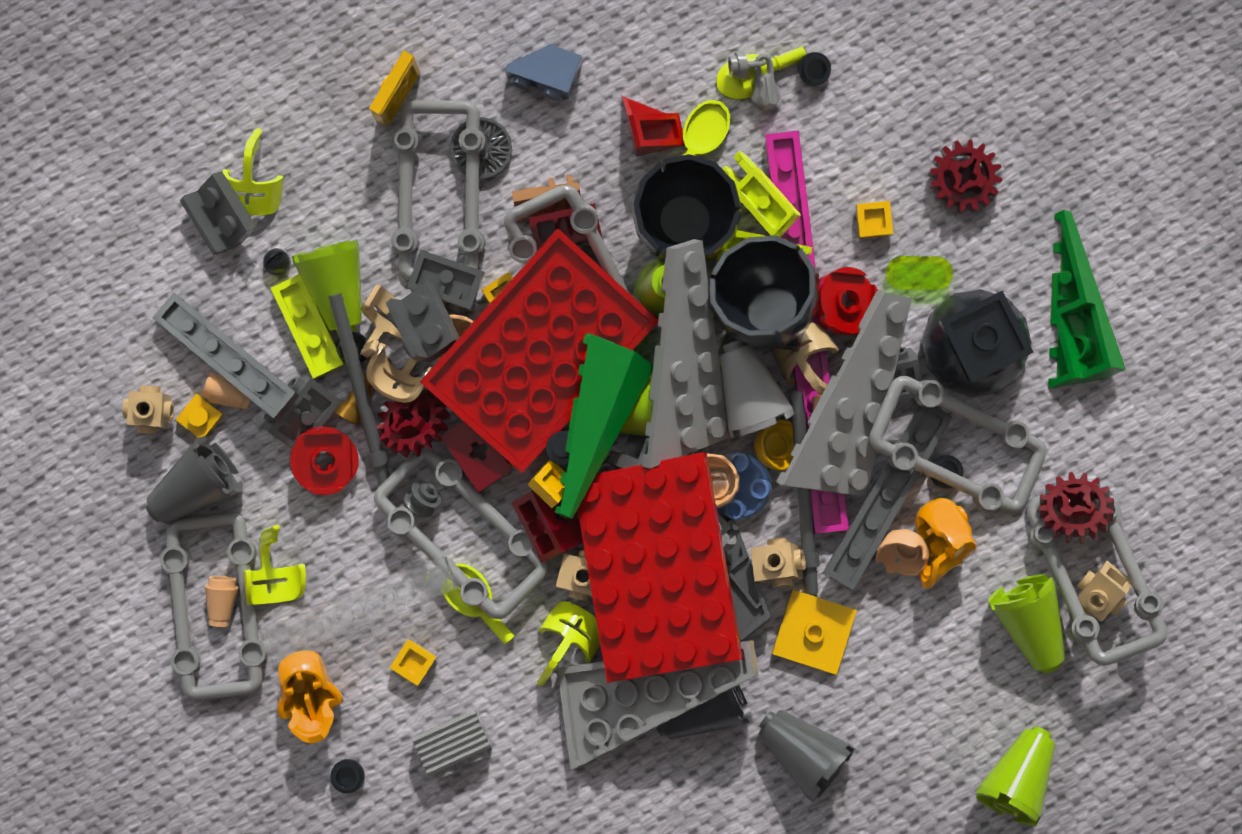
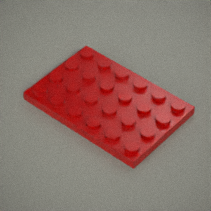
M557 228L420 380V383L523 473L546 447L548 439L554 433L561 431L570 421L574 398H579L582 376L578 375L579 365L585 363L587 344L583 343L585 334H593L634 350L658 323V319Z
M701 452L661 460L660 465L653 468H646L641 464L597 473L578 507V515L607 683L742 660L741 642L707 453Z

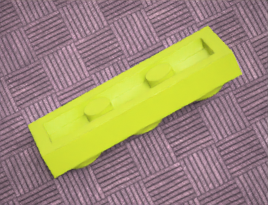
M300 274L271 287L312 378L318 379L345 366L337 354L336 344Z

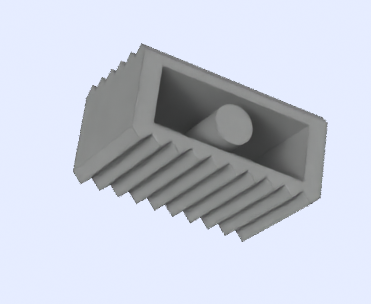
M476 708L412 738L428 776L437 773L438 778L457 771L458 769L455 764L465 759H468L469 763L472 764L489 756L486 750L493 746Z

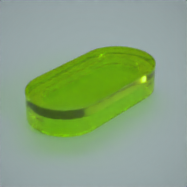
M898 256L888 263L885 277L888 284L897 290L939 291L948 286L952 281L953 268L949 261L938 256Z

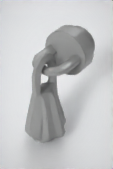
M735 52L734 56L728 57L730 76H736L737 79H746L748 77V68L754 67L755 86L752 101L763 111L776 107L781 96L774 80L771 57L766 54H760L754 61H748L745 52ZM767 64L768 74H761L760 67Z

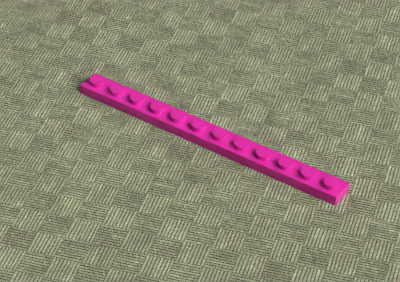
M799 131L765 134L769 178L801 214L798 220L780 238L794 244L813 247ZM812 248L811 255L807 254L816 269L814 248ZM816 313L811 323L820 325L817 320L818 314ZM820 351L809 355L807 358L808 364L819 379L828 384L830 375L827 351ZM796 365L793 369L796 391H804L807 432L809 429L807 422L809 415L813 413L814 406L811 400L812 397L819 394L806 380L799 365ZM811 489L814 534L847 530L849 526L845 494Z

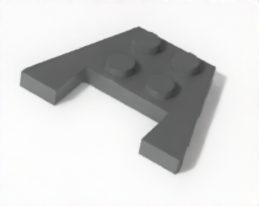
M734 519L728 521L731 528L727 533L730 539L735 535L737 541L730 550L725 552V558L730 563L727 570L740 642H743L772 618L759 583L754 581L753 567L737 523Z

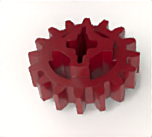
M969 139L964 147L957 140L952 144V151L946 146L940 150L943 158L939 156L933 158L932 163L937 168L930 169L928 176L934 177L936 180L929 185V189L939 190L935 200L939 201L945 198L947 200L945 209L948 210L954 204L957 205L959 214L964 212L966 206L974 213L978 210V202L986 207L990 203L987 195L995 197L999 191L993 185H998L1003 180V178L995 176V173L1002 166L1001 164H992L991 160L996 155L994 152L988 155L983 153L985 144L982 143L975 149L973 148L972 140ZM957 156H969L967 160L961 162L955 159L951 160ZM980 163L985 169L986 177L982 175ZM972 165L969 171V180L959 188L962 178L961 173ZM944 175L947 176L950 180V190L947 188L944 182ZM971 190L979 193V195L971 198L961 197L964 192Z
M425 388L411 402L394 401L392 403L385 401L384 404L388 408L387 411L378 414V417L384 421L377 425L378 431L382 433L379 439L394 454L399 452L404 458H408L410 452L416 457H420L421 449L424 447L428 451H432L431 442L433 440L442 441L439 432L440 430H448V426L443 420L450 417V414L444 409L446 405Z
M1070 472L1068 480L1064 481L1060 476H1057L1056 486L1051 484L1045 486V494L1040 495L1039 517L1044 518V529L1053 528V537L1055 539L1063 534L1065 535L1066 543H1070L1073 537H1078L1080 544H1084L1085 536L1089 535L1093 540H1097L1098 530L1102 532L1108 531V522L1114 519V498L1110 497V488L1108 486L1100 488V479L1098 477L1090 482L1088 481L1087 473H1083L1080 479H1075L1073 472ZM1094 500L1097 501L1100 507L1099 511L1096 510V505L1093 504ZM1054 505L1057 506V511L1060 512L1059 516L1056 515L1053 509Z

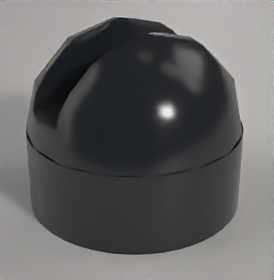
M274 248L264 255L263 266L272 275L280 276L289 270L291 260L289 262L290 257H288L289 255L284 250ZM281 254L284 258L277 261L270 268L268 264Z

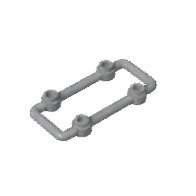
M409 101L401 109L400 128L394 132L392 137V144L399 151V229L393 233L391 244L393 249L398 252L399 272L403 278L408 281L410 280L414 269L412 268V252L414 253L418 249L420 242L419 236L412 230L413 153L418 150L421 142L419 134L413 129V114H466V129L459 136V146L466 153L465 230L458 237V247L465 254V265L478 269V254L484 250L486 245L484 235L478 231L479 154L485 150L487 145V138L480 130L479 110L476 105L469 101Z
M570 185L558 186L507 212L504 218V225L511 238L510 255L515 261L525 265L536 253L537 244L532 236L522 232L518 221L566 198L573 210L571 213L573 229L578 233L585 234L601 268L629 293L596 228L598 224L597 211L594 207L584 204L579 192ZM630 293L639 303L642 304L640 298L637 295ZM647 335L635 348L639 347L645 342V340L647 339Z
M908 376L897 377L890 384L869 436L872 448L878 453L887 456L888 462L893 468L899 470L913 468L973 496L974 502L979 508L986 510L999 508L1008 513H1017L1025 507L1046 457L1044 443L1030 435L1028 427L1023 422H1003L944 394L942 385L935 380L919 382ZM903 389L913 393L915 401L920 406H940L999 434L1000 441L1007 447L1020 448L1024 446L1032 450L1033 453L1014 499L1011 500L1005 497L1001 487L997 484L987 482L977 484L919 457L916 448L909 443L899 442L891 444L883 440Z
M424 447L421 449L420 457L412 454L378 487L374 495L375 505L387 517V524L392 533L398 536L406 535L460 588L461 599L465 604L473 607L479 606L493 619H503L545 579L549 571L548 561L541 563L525 530H516L462 477V468L458 462L451 459L444 460L436 451H428ZM423 461H427L436 470V479L441 486L446 488L454 487L508 540L509 551L512 555L518 558L526 557L536 567L499 606L487 596V586L482 580L477 578L469 579L415 526L414 515L409 509L403 507L396 508L387 499Z
M1040 496L1030 500L1026 508L1027 517L1032 526L1029 536L1030 543L1036 550L1043 551L1073 619L1070 634L1074 641L1085 646L1091 660L1098 665H1111L1162 645L1167 638V629L1160 615L1164 607L1163 599L1156 592L1149 590L1118 522L1121 516L1120 505L1114 501V519L1108 522V533L1137 595L1134 603L1135 613L1139 618L1149 622L1153 634L1102 652L1096 639L1100 630L1099 623L1092 616L1085 614L1055 547L1057 538L1053 537V528L1044 529L1043 518L1039 517ZM1094 500L1095 505H1096V510L1099 511V510H1100V507H1099L1097 501Z
M233 512L175 520L169 523L166 529L167 548L160 556V563L162 568L170 573L178 650L171 657V666L175 672L181 675L183 693L188 698L198 701L255 693L262 685L261 664L266 660L268 650L264 642L258 638L255 605H247L243 571L251 570L250 563L255 559L257 549L255 544L247 537L245 520L241 515ZM233 526L234 540L229 544L227 553L229 559L237 564L245 642L240 646L238 654L241 662L248 666L249 681L196 687L194 672L199 668L201 658L199 653L191 648L183 571L189 565L190 557L188 552L180 547L179 532Z

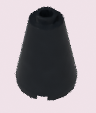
M740 685L664 723L656 729L661 736L666 734L671 740L745 726L752 722L751 712L744 715L742 706L747 704V700Z

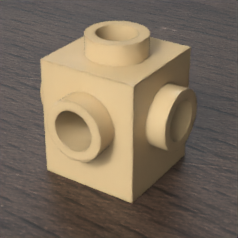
M141 385L140 391H129L128 399H124L122 406L123 418L127 419L126 425L137 427L136 433L156 435L157 429H168L169 422H172L174 402L171 401L170 395L160 393L161 387ZM143 403H148L150 406V410L146 415H143Z
M787 538L769 539L766 546L751 548L755 582L763 585L772 584L773 588H785L793 586L792 580L803 579L802 570L806 568L804 552L802 549L799 550L798 545L788 542Z
M579 550L578 557L564 554L556 587L569 590L568 597L588 601L589 595L592 596L590 580L580 582L577 578V573L581 569L588 571L585 552Z
M1106 561L1095 574L1089 570L1077 584L1081 589L1077 596L1084 612L1102 622L1109 613L1116 616L1128 601L1124 596L1128 593L1132 584L1125 574L1109 561Z

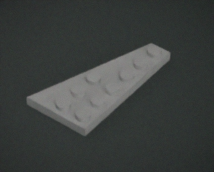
M693 239L666 249L662 290L666 296L664 313H659L658 327H662L660 346L655 345L649 397L653 403L651 422H647L645 435L649 436L648 453L643 454L642 466L646 468L660 465L661 460L681 457L730 438L702 240Z
M876 291L858 326L859 334L853 346L846 348L841 358L844 360L843 365L837 376L832 375L807 422L809 429L801 444L796 443L791 453L794 458L786 473L781 472L776 481L777 483L785 486L867 496L877 453L870 445L869 436L890 384L894 379L912 298Z
M754 641L741 642L742 660L607 683L604 662L557 668L570 769H577L758 676Z

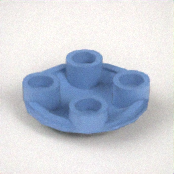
M732 452L724 455L737 470L739 475V491L732 502L717 509L731 519L749 518L759 513L768 503L772 491L771 476L766 466L754 455L745 452Z

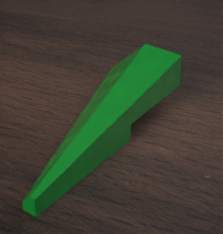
M1066 210L1054 214V220L1061 222L1062 237L1061 242L1053 243V252L1061 254L1060 273H1052L1051 325L1057 326L1058 347L1050 348L1049 357L1057 359V377L1049 378L1048 382L1051 389L1103 380L1126 370L1073 215L1070 211Z
M586 333L583 339V343L587 344L585 363L579 365L578 375L582 376L579 398H574L565 449L566 452L570 453L567 473H561L560 483L564 484L562 503L555 510V513L561 517L572 519L653 371V364L635 351Z

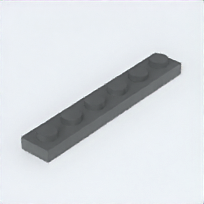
M919 405L897 443L902 442L913 445L917 450L918 456L928 460L953 416L938 407H923ZM887 459L823 570V575L850 591L855 589L921 472L913 468L909 470L895 469L889 464Z

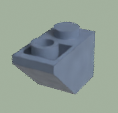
M550 44L507 64L505 69L506 77L510 78V84L517 88L529 90V87L532 86L541 89V95L551 100L560 101L561 97L569 99L582 65V55Z

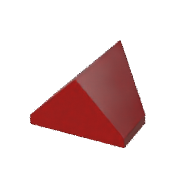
M621 95L636 157L685 146L679 113H664Z

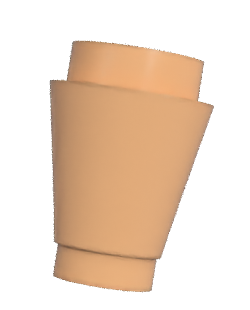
M212 371L201 394L202 397L208 399V403L241 408L246 411L251 401L223 376Z
M230 576L209 577L208 584L205 585V594L210 626H229L239 589L236 586V578Z

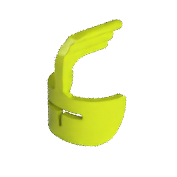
M259 128L253 131L246 142L243 158V180L233 179L230 177V170H223L234 191L266 194L261 196L250 195L249 204H246V195L236 193L248 214L256 216L273 214L279 209L284 176L281 175L267 182H255L252 180L254 156L259 149L260 135L262 134V130Z
M279 525L266 528L261 532L259 538L261 568L257 571H243L247 605L293 601L300 599L304 595L306 588L304 564L277 569L271 567L270 547L278 541ZM279 578L287 579L286 582L269 584L270 593L267 591V584L253 585L252 583L253 581Z
M562 601L554 606L538 631L542 634L545 631L556 632L562 635L564 639L540 675L537 684L539 686L545 685L570 644H576L586 656L584 661L588 664L591 662L601 646L595 616L570 602ZM581 620L582 623L579 626L578 630L583 632L589 638V640L572 627L560 621H564L572 626H575L577 621Z

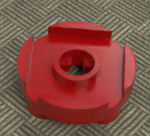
M843 267L819 279L820 303L819 310L817 311V320L820 326L844 336L859 333L858 326L876 291H878L875 284H870L869 280L864 277L867 274L857 268ZM844 293H847L848 299L853 300V305L847 309L842 304Z
M320 426L311 428L297 436L290 451L289 465L292 475L302 487L314 494L330 495L341 491L350 482L351 478H354L358 470L359 457L355 445L346 434L333 427ZM326 451L327 456L333 457V463H328L327 469L321 470L320 465L315 463V458L320 457V452Z

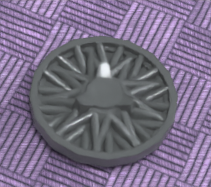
M480 117V130L487 138V145L485 150L479 154V180L493 178L503 172L510 162L513 151L511 137L505 127L497 121L485 117ZM464 122L452 136L450 151L456 167L466 175V153L459 146V136L466 129V122Z

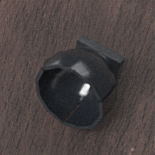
M691 154L664 159L663 165L661 162L656 164L639 181L631 206L637 236L650 250V254H654L663 260L666 258V249L668 247L693 239L703 241L705 261L714 259L734 240L742 217V207L735 182L716 162Z
M778 236L746 238L725 251L711 273V310L725 332L733 340H739L754 348L774 347L799 352L803 334L807 331L819 310V273L803 249L792 242Z
M975 289L949 295L930 313L921 339L926 366L939 383L945 387L950 382H953L948 386V390L972 398L1002 392L1022 374L1028 355L1034 353L1031 348L1032 342L1026 318L1006 298L1003 290L994 294L982 289Z

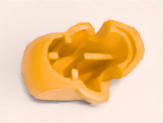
M946 498L928 501L919 509L915 518L916 531L925 540L930 552L929 558L931 562L927 564L926 569L919 573L921 584L926 589L933 588L935 583L951 569L963 565V561L977 549L965 510Z
M297 651L283 658L278 666L282 695L279 698L277 711L279 718L291 719L288 724L289 729L300 740L306 743H317L328 735L334 719L332 709L340 705L344 700L341 691L331 683L321 656L314 651Z

